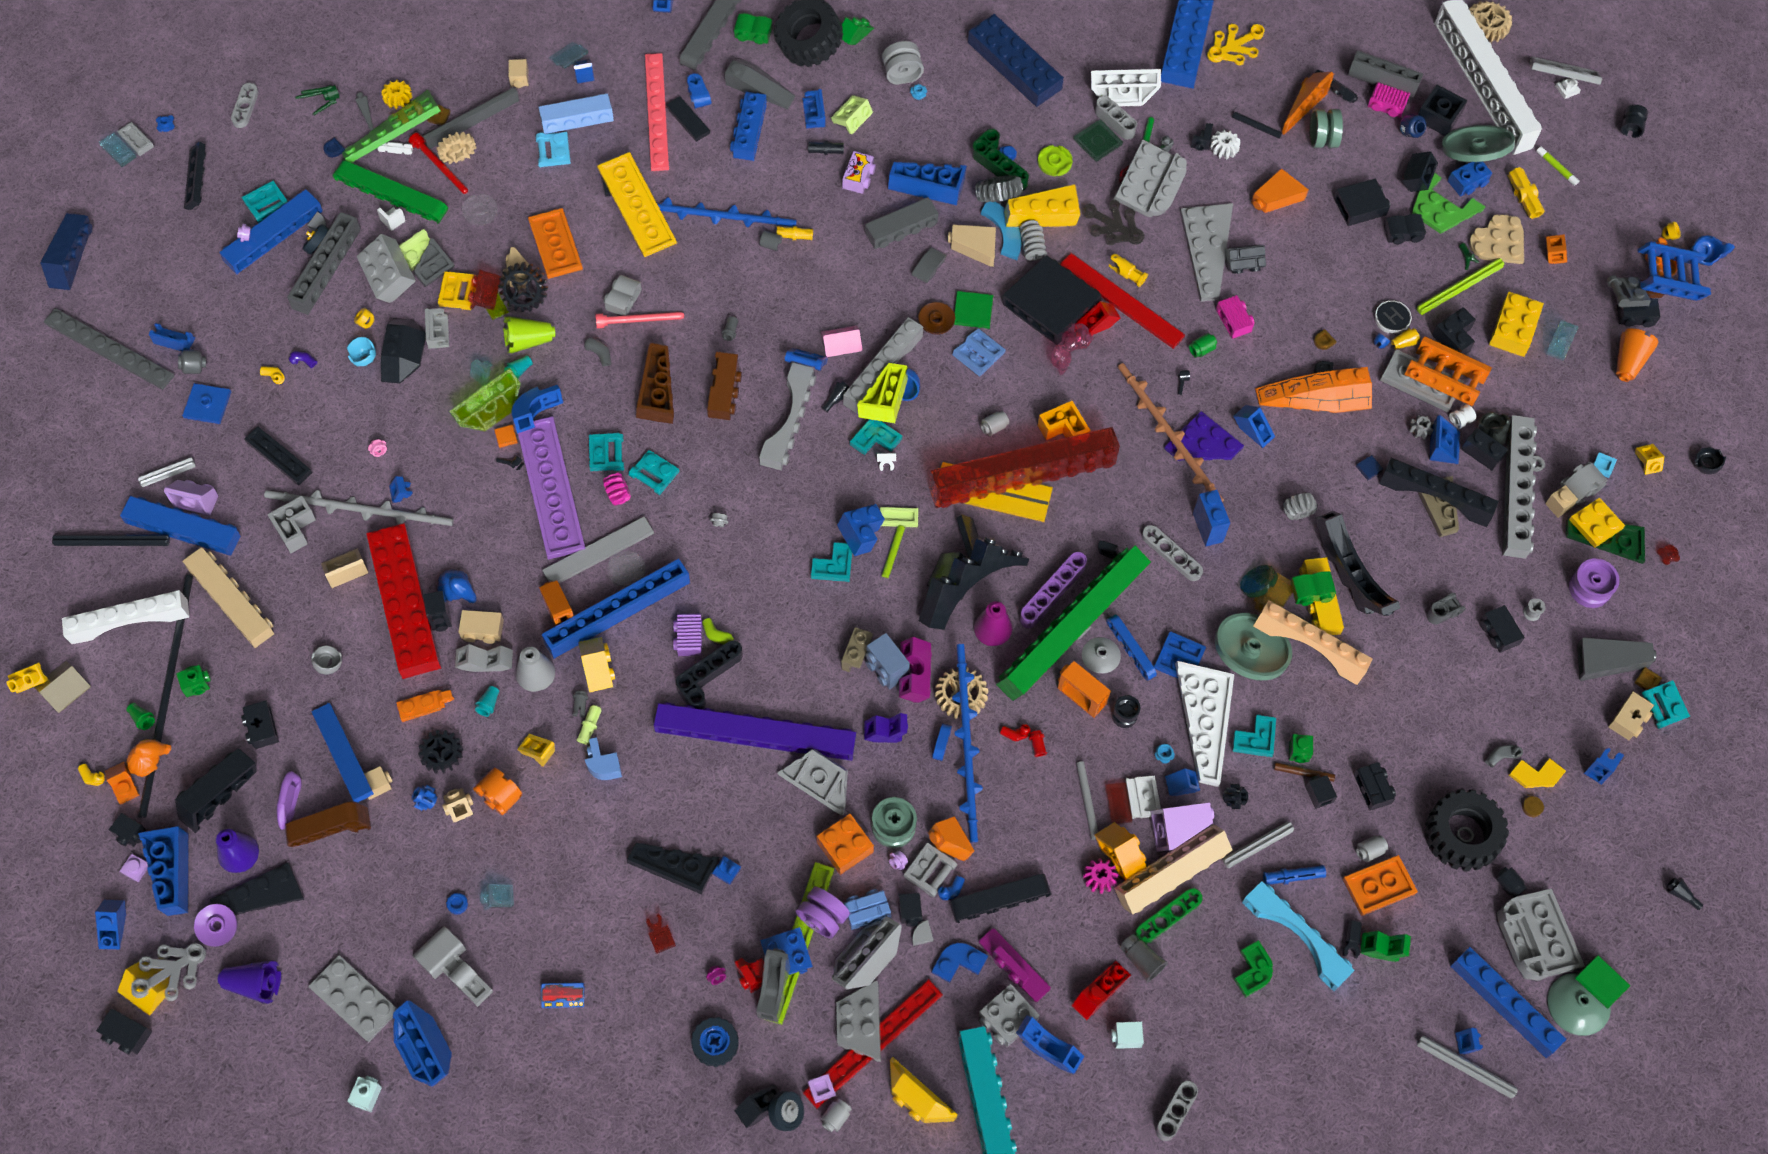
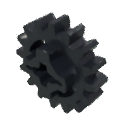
M436 730V735L434 736L428 733L430 738H423L424 745H419V749L422 752H419L418 756L421 758L422 765H426L428 771L433 768L435 774L439 770H442L443 774H445L446 768L452 771L453 764L459 765L457 758H463L462 753H460L463 751L460 739L456 738L454 733L448 735L447 730H444L443 734ZM440 745H441V747H442V749H443V750H442V753H441V757H440V755L438 754L439 751H440Z

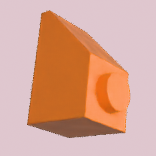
M955 816L935 823L928 832L931 842L939 851L959 860H967L975 851Z

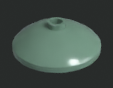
M1579 973L1566 974L1558 978L1548 992L1547 1004L1553 1020L1563 1030L1574 1035L1587 1036L1597 1033L1608 1022L1611 1006L1607 1009L1575 979ZM1580 998H1584L1586 1000V1004H1583L1580 1001Z

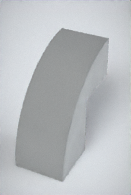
M468 644L456 649L455 668L472 672L508 670L512 668L513 650L498 646L487 651Z

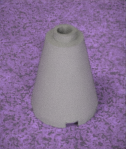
M524 648L520 653L516 668L517 682L522 688L531 692L546 689L555 678L554 664L536 648Z

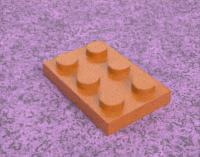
M1399 855L1343 878L1361 916L1413 896L1418 892Z

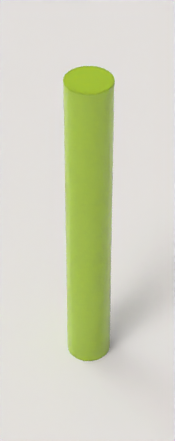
M902 525L897 527L881 575L882 577L889 578L905 530V527Z

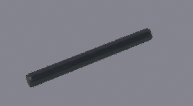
M55 534L52 537V543L54 546H168L170 537L167 534Z

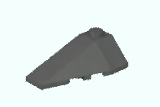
M742 59L732 60L725 72V84L745 93L767 95V102L785 109L790 107L795 98L794 94L757 65Z

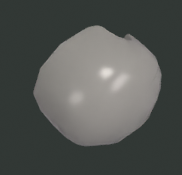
M328 645L318 647L312 653V666L318 673L324 675L333 674L341 666V652ZM331 658L332 664L328 666L329 660Z

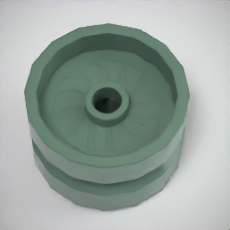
M1314 109L1310 120L1311 146L1313 148H1323L1326 143L1328 148H1338L1343 132L1341 110L1329 109L1326 113L1324 109Z
M886 798L879 802L873 811L871 825L876 840L883 846L890 848L903 847L909 843L915 835L916 811L909 802L902 798Z

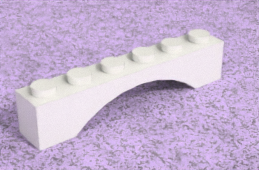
M178 590L62 618L63 636L71 644L91 641L108 630L127 624L148 621L172 622L188 618V600Z

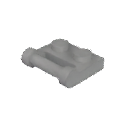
M927 843L904 874V878L934 898L938 893L937 889L950 871L956 868L957 863ZM941 861L945 865L932 884L929 885L926 883V880Z

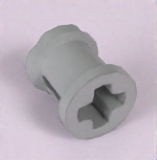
M1531 599L1528 606L1523 610L1525 618L1530 621L1538 620L1545 611V603L1541 599Z

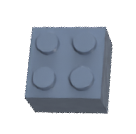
M887 633L867 645L865 663L871 672L875 671L877 673V679L883 687L886 685L890 690L899 684L900 678L909 675V661Z

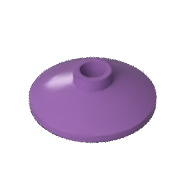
M221 904L206 906L198 913L194 922V931L197 938L208 946L215 947L228 943L237 930V919L234 912ZM216 921H219L221 923V927L219 929H215L214 927Z

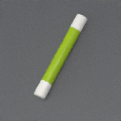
M1542 146L1537 149L1536 152L1574 186L1579 183V180Z

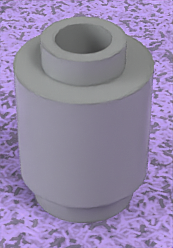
M997 411L982 419L980 427L984 434L992 436L1005 429L1009 424V419L1005 412Z
M1372 836L1357 844L1356 853L1361 860L1369 862L1385 854V851L1388 850V844L1383 836Z
M837 1099L836 1102H832L821 1117L823 1121L822 1126L831 1133L833 1130L838 1132L850 1116L849 1112L852 1108L841 1099Z

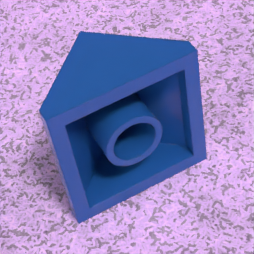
M1439 415L1431 427L1433 432L1430 437L1429 460L1459 464L1460 431Z

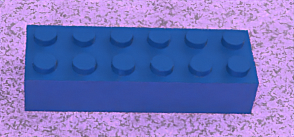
M1214 0L1178 1L1161 73V82L1194 89Z

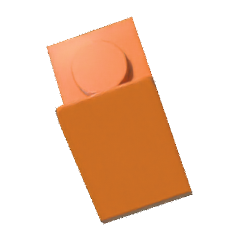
M125 762L105 770L106 781L111 785L120 805L140 796Z

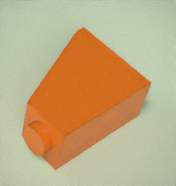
M1280 169L1254 193L1251 203H1253L1257 210H1262L1266 213L1304 201L1309 189L1286 171Z
M557 580L546 582L543 586L539 587L555 626L573 617L572 609Z

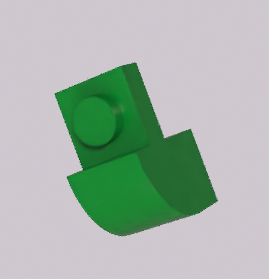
M1380 931L1366 932L1362 934L1360 953L1372 958L1397 962L1399 958L1409 957L1411 936L1407 934L1388 936Z

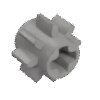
M1418 415L1416 420L1412 419L1410 423L1412 426L1410 432L1415 434V438L1422 437L1425 439L1427 434H1432L1433 429L1431 427L1434 423L1428 419V416L1421 417Z

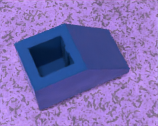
M103 900L95 911L99 949L120 950L126 920L125 900Z

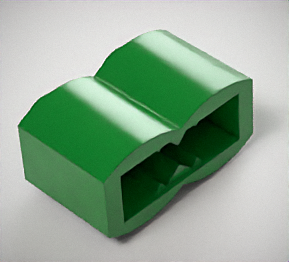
M739 14L734 28L735 38L742 42L749 40L757 44H768L773 28L772 19L763 16L755 17L750 14Z
M1330 571L1292 577L1290 582L1295 603L1302 604V606L1311 605L1314 601H1321V603L1330 602L1336 594Z

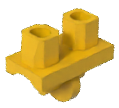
M36 663L9 674L7 685L11 692L16 691V693L48 681V678L43 674L40 663Z

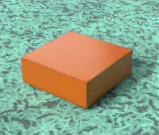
M513 425L494 429L499 448L518 443Z

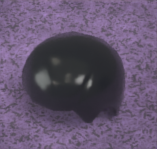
M1706 447L1696 453L1694 463L1700 472L1707 475L1716 474L1723 468L1726 456H1723L1720 449ZM1702 461H1703L1704 463H1706L1707 465H1709L1710 467L1704 466L1703 463H1702Z

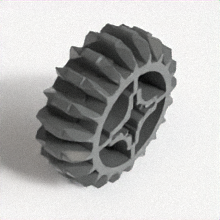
M1011 175L987 178L975 184V195L977 200L981 202L1005 201L1020 196L1023 193V183L1020 177Z

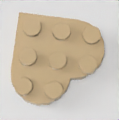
M1494 215L1487 228L1475 229L1469 241L1470 250L1483 260L1494 261L1497 258H1501L1506 263L1523 264L1524 231L1521 220L1518 217L1508 215Z

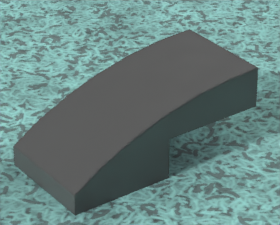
M931 247L913 270L912 276L928 283L936 274L937 269L946 260L947 255Z

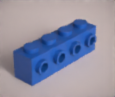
M746 92L745 98L741 99L740 109L742 111L741 113L738 112L737 123L739 124L738 127L734 128L735 141L731 142L730 151L733 152V158L755 160L767 106V95Z

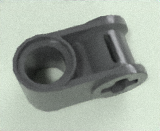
M1451 593L1433 603L1427 612V619L1432 624H1440L1460 615L1466 608L1459 603L1456 598L1457 595Z

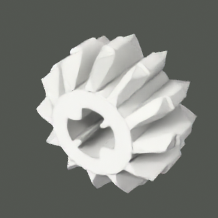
M1224 129L1222 132L1217 131L1211 138L1210 150H1213V155L1219 154V159L1222 156H1225L1226 160L1229 156L1233 158L1239 152L1240 139L1237 138V134H1232L1231 130L1229 132H1226Z

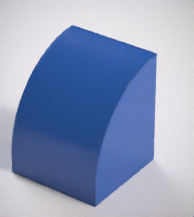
M654 0L653 11L671 13L673 0Z
M1182 769L1165 776L1170 796L1200 791L1196 771Z

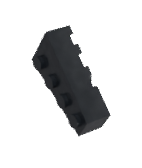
M239 748L227 754L222 762L211 767L206 775L196 779L190 788L178 794L175 799L178 819L196 833L200 829L198 825L204 819L208 821L214 815L213 812L219 804L224 805L231 798L232 791L237 792L257 772L256 762Z

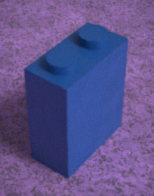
M1218 490L1201 493L1198 496L1193 516L1206 547L1224 542L1230 520Z

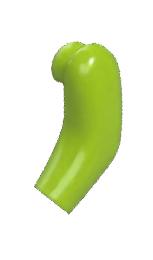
M710 618L702 621L705 634L709 640L722 645L729 641H734L732 634L717 630Z

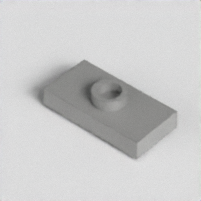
M132 122L117 131L119 136L139 157L154 147L153 143Z

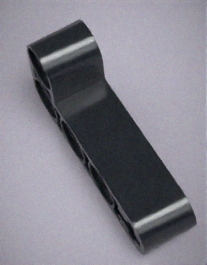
M735 640L727 642L676 678L677 691L687 705L700 710L705 707L706 699L701 687L742 660L741 644ZM715 661L722 662V664L719 666H716L713 663ZM699 672H705V673H706L705 676H702V677L697 676V674H698ZM683 683H689V684H690V685H689L688 687H686V688L681 687V684H683ZM696 697L701 698L700 702H692Z

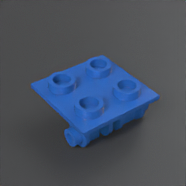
M800 927L760 940L765 955L767 949H781L788 954L790 963L789 975L796 972L803 974L807 972L808 968L813 967Z

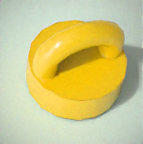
M1675 221L1668 223L1662 230V237L1666 240L1679 239L1681 236L1679 225Z
M362 308L355 316L354 322L367 329L373 324L374 315L368 309Z

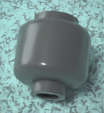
M183 350L181 355H178V369H181L184 374H200L202 368H206V357L202 356L199 350Z

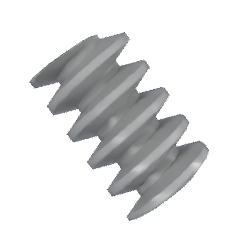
M1035 220L1024 222L1020 226L1025 258L1030 261L1043 259L1047 255L1043 227Z

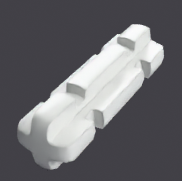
M388 142L378 147V151L385 152L387 150L389 153L399 154L404 152V154L410 155L413 152V147L411 144L405 143L403 145V143Z

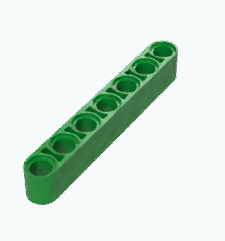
M345 160L340 163L332 174L336 181L340 180L347 186L356 187L361 192L375 195V198L382 201L391 202L390 204L396 207H403L410 213L422 215V218L429 221H436V224L440 223L448 211L447 205L440 200Z

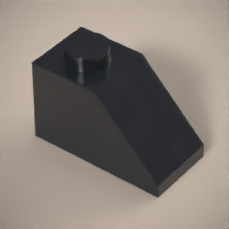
M775 1084L748 1096L734 1110L746 1128L757 1124L769 1115L770 1101L780 1091Z

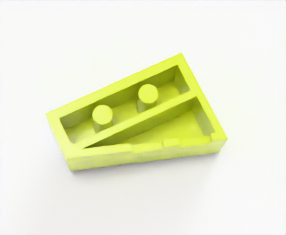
M887 364L877 377L873 387L869 388L863 400L858 402L859 418L889 423L896 422L908 381L906 365Z

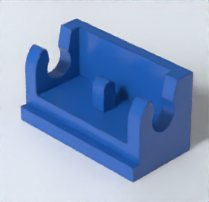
M822 89L805 92L804 94L807 98H803L806 129L825 127Z
M155 323L156 332L153 330L149 332V336L154 344L178 351L190 350L195 340V337L190 332L182 334L164 329L157 323Z
M1607 748L1600 758H1597L1588 767L1584 774L1602 785L1617 768L1624 756L1622 753L1619 752L1614 759H1609L1607 754L1611 749Z

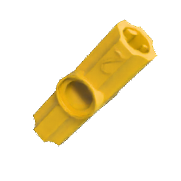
M1520 167L1509 172L1508 177L1515 189L1514 195L1518 197V203H1522L1529 218L1533 219L1543 215L1545 210L1538 199L1536 185L1530 183L1524 170Z

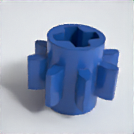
M429 785L417 787L411 797V800L415 802L413 807L421 811L423 809L427 810V808L431 809L437 801V795L434 793L435 789Z

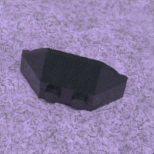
M393 318L387 324L381 352V382L400 384L421 366L426 332L412 319Z

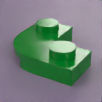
M1259 940L1240 951L1250 970L1236 977L1234 981L1245 998L1264 988L1270 982L1273 974L1272 960Z

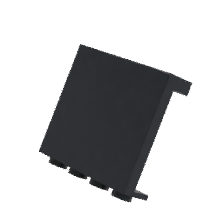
M1047 255L1003 294V305L1056 345L1062 341V334L1092 306L1097 305L1101 301V294L1097 289L1090 287L1083 279H1079L1069 269H1065L1055 259H1051Z

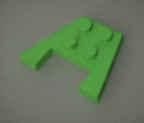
M1434 173L1429 189L1419 191L1411 213L1421 214L1425 224L1441 234L1485 209L1486 206L1473 198L1461 209L1433 191L1432 189L1442 178Z

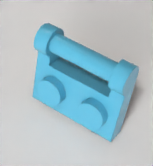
M567 132L536 134V142L539 148V167L571 164ZM548 141L551 144L552 158L550 159L546 156L545 142Z

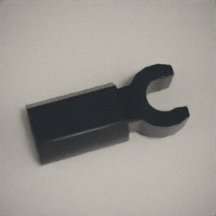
M1348 921L1347 946L1343 950L1344 957L1348 955V950L1354 951V959H1357L1360 955V949L1357 945L1360 944L1361 922Z

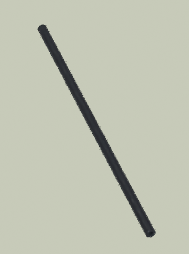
M185 575L182 594L188 602L193 582L192 575ZM185 618L176 621L153 740L159 742L162 740ZM155 771L145 778L138 813L139 818L147 817Z

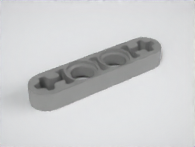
M1150 525L1144 528L1142 538L1151 548L1190 581H1197L1201 578L1203 568L1198 562L1157 527ZM1148 532H1149V533L1154 532V533H1155V534H1154V537H1153V536L1148 537V536H1147V535H1148ZM1164 543L1168 544L1170 546V550L1163 551L1161 550L1160 545ZM1181 556L1185 562L1182 564L1176 563L1174 557ZM1191 570H1198L1197 574H1190Z

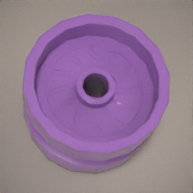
M1593 558L1586 560L1571 577L1569 591L1577 603L1589 608L1601 607L1608 602L1619 586L1618 572L1609 562L1603 559Z
M813 887L807 895L809 902H802L796 910V914L815 932L832 939L839 930L837 923L843 924L850 915V912L832 894L819 887Z

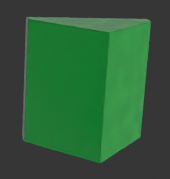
M1598 955L1575 978L1607 1009L1631 986Z

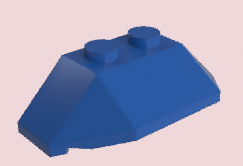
M410 1000L406 1001L393 1012V1019H395L393 1027L394 1043L412 1078L429 1086H434L448 1075L452 1052L433 1016Z

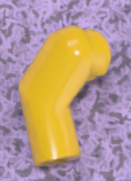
M82 764L77 768L85 784L99 786L104 783V773L100 771L99 773H91L87 764Z

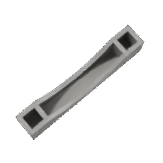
M908 317L843 395V405L858 414V402L863 400L868 389L873 387L877 377L888 363L896 364L916 346L923 337V326Z
M792 362L787 377V386L793 401L791 413L783 427L764 442L759 457L760 465L781 471L783 465L787 466L789 461V454L787 453L789 449H793L795 443L794 433L798 434L800 429L799 418L804 417L806 410L804 404L810 400V386L814 387L816 382L814 368Z

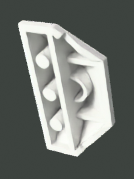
M1161 69L1091 71V89L1098 97L1107 96L1119 106H1143L1161 87Z

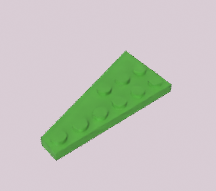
M429 90L419 95L397 113L390 115L386 121L355 144L347 147L342 152L344 159L352 163L441 112Z

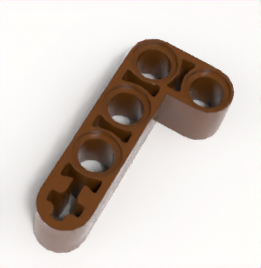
M346 802L285 824L287 846L296 847L308 844L345 830L355 833L362 829L368 828L370 830L369 811L367 807L357 802Z

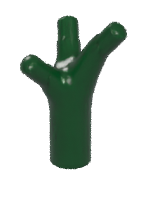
M1465 243L1459 245L1465 257V270H1468L1470 261L1479 263V260L1474 257L1475 255L1470 252Z

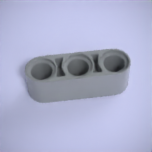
M1107 96L1099 97L1096 103V115L1123 139H1132L1136 132V120Z
M1183 1082L1175 1092L1156 1127V1135L1160 1140H1171L1181 1126L1198 1094V1088L1193 1082ZM1182 1089H1189L1192 1092V1097H1185ZM1172 1107H1179L1182 1115H1174ZM1168 1125L1172 1133L1169 1135L1164 1134L1161 1126Z

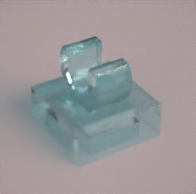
M477 359L471 363L470 376L482 385H485L489 381L492 363L487 360L483 363Z

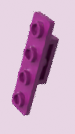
M991 929L979 940V944L992 956L995 964L1000 969L1003 968L1008 973L1010 980L1018 984L1034 1002H1038L1050 991L1051 987L995 929Z

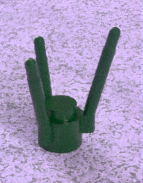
M335 85L302 90L301 94L303 95L295 97V99L323 95L325 101L329 100L328 103L313 112V115L336 104V99L340 98Z

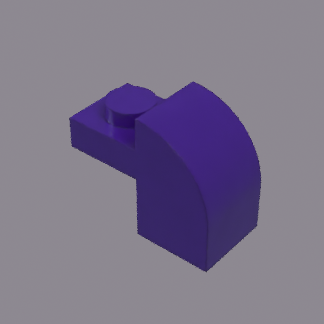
M899 713L889 719L875 715L866 720L864 740L882 743L902 741V736L907 734L908 729L907 714Z

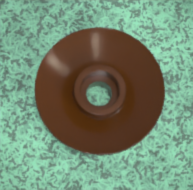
M941 302L929 303L919 313V324L923 326L926 332L931 334H944L955 323L953 310Z

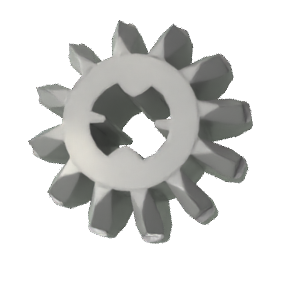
M1311 493L1291 496V498L1286 499L1283 503L1285 514L1289 520L1309 517L1317 510L1316 500Z

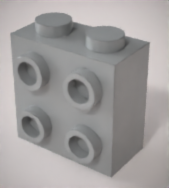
M1010 984L979 1012V1022L986 1029L990 1028L995 1033L993 1037L1000 1045L1005 1044L1008 1047L1019 1037L1016 1032L1026 1015L1033 1017L1036 1021L1040 1015Z

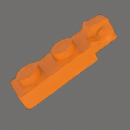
M437 690L396 702L401 721L405 722L440 711L445 707L444 703L453 701L454 697L451 690L443 692Z

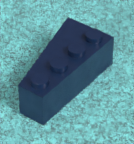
M66 213L40 262L49 288L71 290L88 236L92 233V224H90L88 216Z

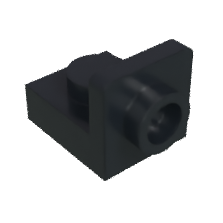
M1206 123L1205 130L1201 129L1200 136H1193L1191 148H1195L1198 151L1209 150L1213 124Z

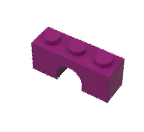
M911 637L901 642L900 651L910 663L909 666L912 673L899 679V698L919 703L930 698L931 643Z

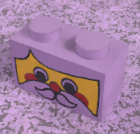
M853 151L843 177V189L863 194L864 189L869 188L871 180L869 176L874 174L876 168L873 156Z

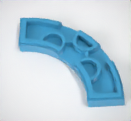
M986 202L981 215L990 219L999 227L1003 238L1001 255L1018 260L1021 250L1019 227H1006L1005 208L997 202Z

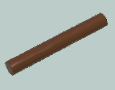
M1275 762L1274 770L1311 778L1320 775V777L1328 775L1331 782L1335 780V774Z

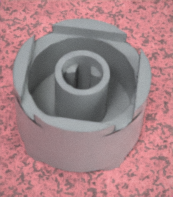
M1588 462L1584 466L1581 464L1573 470L1574 474L1571 477H1566L1560 484L1562 487L1566 485L1578 498L1576 504L1580 505L1585 502L1584 497L1587 498L1597 494L1607 484L1608 480L1593 463Z

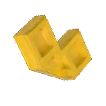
M1550 758L1539 772L1521 760L1509 776L1524 788L1553 787L1566 770Z

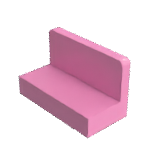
M857 325L821 332L827 357L862 351L860 331Z

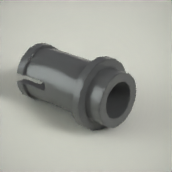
M732 316L727 318L725 329L722 330L724 340L732 341L736 337L735 331L739 322L737 318Z
M576 691L575 695H573L574 707L572 716L577 717L578 710L580 709L579 717H585L586 700L589 697L587 692Z

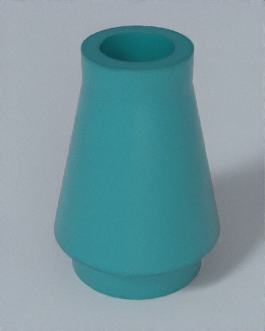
M525 356L507 363L504 371L509 379H518L533 363L530 357Z
M489 686L475 703V711L485 717L492 714L499 690L494 686Z

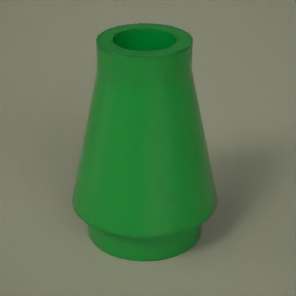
M131 703L127 707L126 711L130 714L138 729L148 730L154 725L155 718L153 713L136 703Z

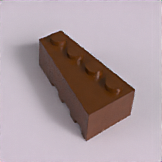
M649 343L636 418L673 424L674 408L668 346Z

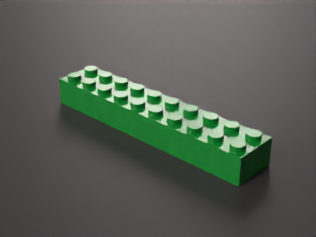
M1136 545L1130 549L1126 547L1122 552H1119L1112 559L1113 561L1100 571L1101 574L1097 578L1095 577L1088 584V587L1075 597L1076 600L1066 606L1062 611L1063 613L1050 623L1051 626L1043 630L1037 636L1038 639L1031 643L1024 650L1025 652L1011 663L1013 666H1010L999 675L1000 681L996 685L1012 701L1024 695L1151 563Z

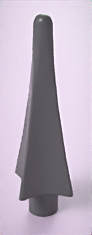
M360 92L356 94L357 99L355 101L371 132L374 130L367 95L364 96Z

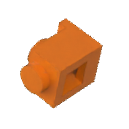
M1565 234L1547 236L1548 263H1566Z

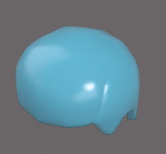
M358 337L347 346L348 358L355 366H366L373 362L376 356V348L367 337Z

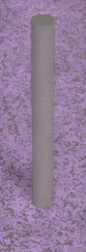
M1081 761L1077 762L1076 765L1091 839L1095 840L1098 828L1085 764Z

